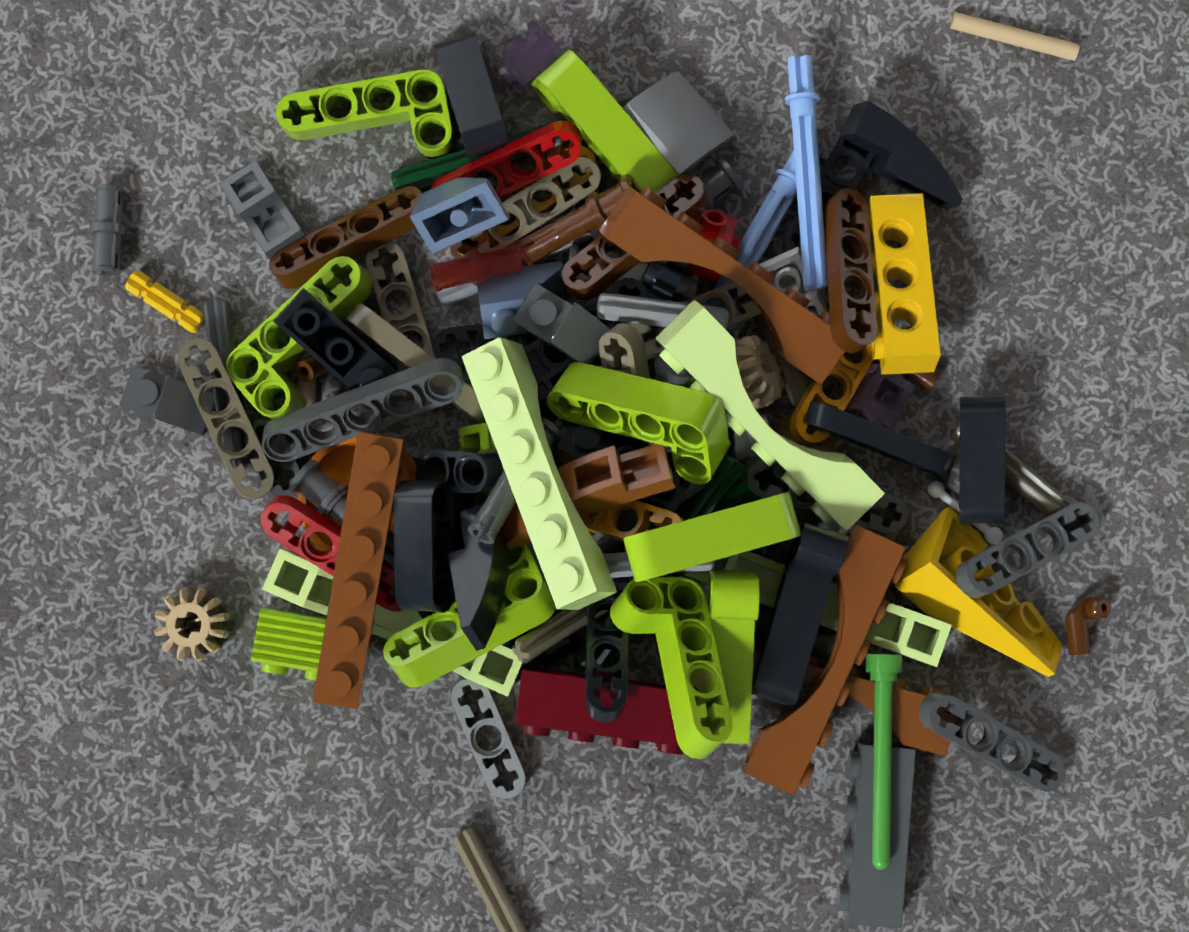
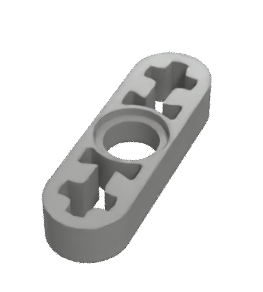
M464 678L452 690V706L489 791L498 798H513L522 791L525 785V769L491 690ZM470 685L473 690L481 689L483 697L478 700L481 712L484 713L490 708L494 717L482 718L473 726H469L466 718L475 717V714L470 704L462 705L459 698L465 694L463 687ZM484 725H493L501 733V743L493 750L481 748L476 741V733ZM505 749H508L511 757L502 759L507 771L516 770L518 773V777L513 780L514 788L507 790L504 784L497 786L494 782V779L499 776L496 763L493 762L487 767L484 758H493L500 755Z

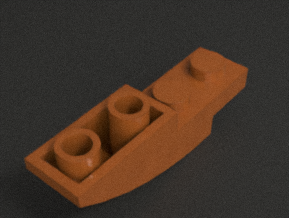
M659 444L619 455L614 445L590 453L557 468L571 501L585 526L594 524L592 513L675 488L668 451L665 446ZM516 502L503 524L505 543L508 549L532 543Z

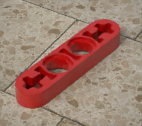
M569 121L553 122L439 177L433 182L431 189L458 177L474 178L477 172L484 170L493 173L497 177L498 183L493 188L498 197L501 198L575 162L581 153L583 139L581 131L575 124ZM560 136L563 141L570 139L569 150L565 151L562 146L552 148L555 137ZM550 149L547 156L548 161H545L543 152ZM524 152L530 154L535 159L536 165L531 170L522 171L513 165L511 159L515 154Z
M279 495L272 498L260 517L264 532L272 539L334 576L342 527L294 497ZM285 510L290 514L288 521L283 525L278 524L275 520L278 514ZM303 521H305L308 525L299 538L295 534ZM314 532L326 533L331 538L333 547L328 551H319L311 545L309 536ZM384 560L382 568L384 574L380 580L377 604L389 611H403L404 609L398 606L396 597L389 592L391 586L395 585V569Z

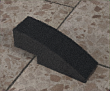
M870 101L853 105L840 137L876 155L870 172L913 194L923 193L924 200L943 209L960 207L963 198L950 175L934 153L914 132L893 115Z
M483 504L458 512L465 548L448 553L460 626L476 651L486 647L495 628L504 601L509 574V549L505 543L503 525L496 535L493 544H485L478 540L483 531H479L475 537L468 532L470 523L474 521Z

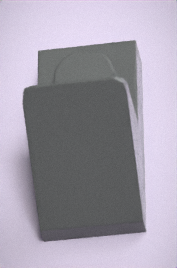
M535 283L512 320L515 325L572 360L592 365L599 353V340L601 336L610 330L576 302L572 305Z
M133 365L119 406L204 436L207 427L187 383ZM206 391L203 398L204 404L209 410L213 411L215 406L214 393Z

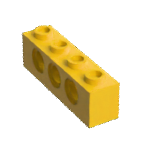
M923 193L870 196L868 210L877 320V336L871 343L872 358L880 359L881 375L934 372L941 353ZM895 240L903 247L892 248L884 241ZM898 279L903 281L907 287L895 288L888 281ZM896 319L905 320L912 328L900 329L892 321Z

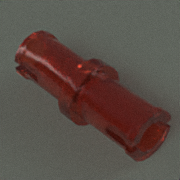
M515 244L484 253L473 250L467 252L466 257L429 265L431 282L436 292L471 282L474 286L485 284L488 278L522 271L521 255Z

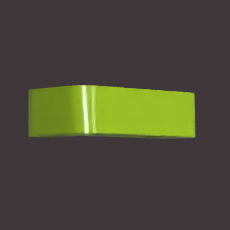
M567 50L531 83L535 93L555 114L560 112L567 121L579 128L583 140L619 182L623 175L630 174L639 185L641 191L646 186L656 193L678 175L669 162L573 51Z
M416 70L291 93L284 96L276 107V118L279 125L290 138L295 140H309L410 121L413 137L419 151L424 156L432 159L449 154L454 146V132L447 94L441 78L430 70ZM425 85L435 87L438 93L432 101L422 103L415 99L416 91L420 87ZM389 93L395 97L394 103L389 109L377 110L373 108V101L379 94ZM347 101L352 104L350 113L346 117L334 118L330 116V110L336 102ZM315 105H319L320 113L324 119L322 122H319L316 117L318 112ZM302 109L305 115L301 117V124L294 125L291 119L295 117V110ZM439 127L445 131L443 141L437 145L426 144L422 139L424 133L429 128Z
M340 256L330 260L228 356L226 372L229 378L263 416L274 419L305 406L303 394L286 373L299 362L307 351L292 338H290L287 346L282 349L278 348V338L285 332L273 321L303 288L322 301L324 305L343 320L350 315L358 303L362 304L371 294L373 285L369 272L349 257ZM348 274H350L349 277L352 280L349 286H347L344 280ZM330 289V292L337 296L336 299L327 294ZM257 360L259 367L256 374L247 379V366L250 362ZM284 391L286 396L285 403L280 409L274 411L273 399L276 394Z
M574 362L569 364L547 396L549 409L560 419L671 447L676 472L683 479L693 484L702 485L708 483L729 449L724 405L715 396L703 391L586 363Z
M786 492L624 537L623 541L635 583L802 535L790 493Z
M527 544L509 549V574L504 601L495 628L484 649L476 651L461 629L456 602L453 603L449 611L445 613L435 612L395 633L388 639L383 649L384 659L404 685L413 688L424 686L544 623L552 616L556 608L544 574Z
M710 570L708 610L733 722L732 732L723 743L749 744L755 620H758L759 579L754 571Z
M655 577L637 583L633 579L613 602L610 608L611 619L617 628L625 633L656 634L678 745L691 758H707L730 736L733 722L705 593L696 581L685 577ZM692 685L696 686L700 692L696 691Z

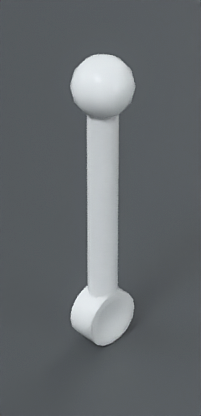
M932 481L928 485V494L933 498H941L959 513V502L944 491L945 488L941 482ZM972 523L984 533L985 540L988 543L997 544L1001 542L1003 533L999 528L989 527L985 523Z

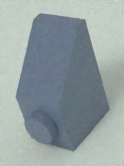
M462 177L455 178L421 194L410 215L412 222L432 254L505 222L510 217L488 178Z
M562 261L476 272L484 339L528 333L515 325L512 320L535 283L566 301L565 283L562 279Z

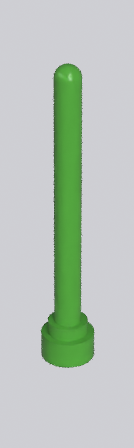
M867 653L866 672H870V681H875L872 863L875 868L884 870L890 864L893 681H897V673L902 672V654Z

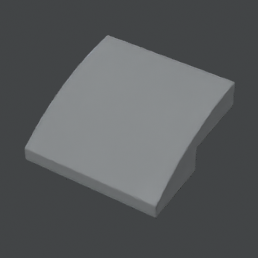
M679 71L656 82L623 107L624 111L679 175L696 167L708 154L723 147L735 135Z

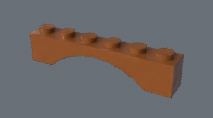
M629 186L598 231L640 262L666 260L692 263L714 270L736 282L747 292L761 310L771 331L776 352L787 362L822 385L845 352L836 345L832 338L830 314L823 310L818 317L806 308L810 300L798 291L788 286L785 292H782L773 286L771 282L775 276L753 261L750 267L747 268L735 259L740 251L717 236L713 243L699 234L704 226L681 211L677 218L662 209L667 201L648 187L644 186L639 193Z
M363 431L358 432L312 702L358 709L362 702L377 598L393 514L394 493L399 484L406 439Z
M853 525L847 532L849 540L841 568L838 574L835 575L838 588L839 619L836 640L828 663L816 684L797 705L780 718L758 729L741 767L744 773L793 796L798 787L805 789L812 776L815 764L809 761L816 746L823 748L831 734L833 723L828 721L835 705L841 707L844 704L852 682L846 680L853 664L860 666L870 646V641L865 639L872 623L878 625L882 620L889 603L888 600L883 598L890 582L897 584L907 563L906 559L901 558L906 547L858 525Z
M755 640L753 653V676L763 645V642ZM810 656L803 684H816L824 670L823 667H820L822 658ZM852 666L846 679L852 682L848 696L864 705L874 714L875 681L862 678L864 669ZM897 678V681H893L892 692L893 737L903 745L946 756L950 742L927 730L922 725L919 719V708L923 699L930 693L941 692L949 695V692L924 685L921 693L906 690L905 685L907 681ZM939 706L936 714L941 717V720L955 724L956 717L945 712L943 707Z

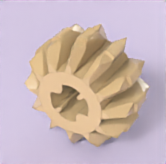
M756 335L736 338V360L743 387L755 410L766 407L781 397V388L784 387V381L780 376L782 368L778 366L776 355L770 352L767 342H761L760 338Z
M181 588L179 593L180 601L172 595L166 596L164 601L171 612L157 610L155 613L156 618L166 621V627H158L154 630L155 635L163 636L168 634L170 637L164 642L162 649L168 652L179 645L177 659L180 661L186 660L190 651L195 661L205 659V648L212 653L219 652L221 648L213 637L228 638L230 634L228 630L218 627V622L229 620L230 614L228 612L215 614L214 612L221 606L223 600L220 597H215L206 604L208 590L205 588H199L194 598L190 588ZM194 614H197L198 618L195 621H201L200 631H193L189 635L186 632L189 627L183 626L184 618L193 617Z

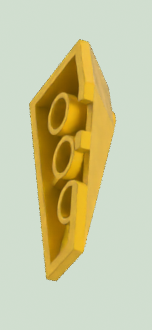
M948 506L942 510L903 557L907 560L901 578L894 586L905 598L911 600L931 617L951 624V627L1047 677L1056 674L1063 644L1031 602L1025 601L1020 603L1015 597L1010 583L981 598H971L959 588L956 581V571L959 565L985 550L988 544L968 523H959V515ZM990 565L976 572L973 576L979 582L995 572Z

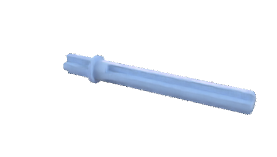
M791 56L788 58L790 95L785 97V104L790 105L793 130L803 286L808 291H819L826 289L828 285L816 123V103L820 101V94L814 92L812 56Z
M818 147L820 157L821 153L823 152V149ZM794 151L784 168L777 169L775 173L778 176L776 182L739 244L738 251L740 252L735 259L747 268L750 267L753 261L758 264L797 197ZM721 275L714 289L734 281ZM731 291V292H728V294H729V295L732 297V299L734 300V298H733V292H732V291ZM714 299L708 300L704 304L726 308L723 303Z

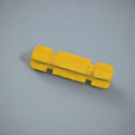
M135 270L125 284L127 291L140 299L144 297V302L171 320H179L178 324L186 330L196 333L203 325L205 315L202 311L193 305L187 306V301L158 282L153 283V279L140 270Z

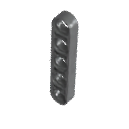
M434 359L274 418L264 427L263 452L274 461H292L355 438L358 432H371L451 403L458 399L462 393V369L457 362L451 359ZM446 374L451 376L455 382L449 387L441 388L433 385L430 380L436 375ZM405 389L410 391L414 398L408 402H397L390 397V394L395 390ZM357 404H365L370 406L374 412L367 417H358L350 411V408ZM316 419H326L334 427L329 431L322 432L315 430L310 423ZM280 433L287 434L294 439V443L288 446H280L275 444L271 437Z

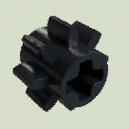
M666 260L649 262L640 280L648 288V298L667 301L670 299L675 302H681L694 274L684 270L688 263Z

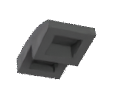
M256 160L219 183L270 260L278 250L306 236Z

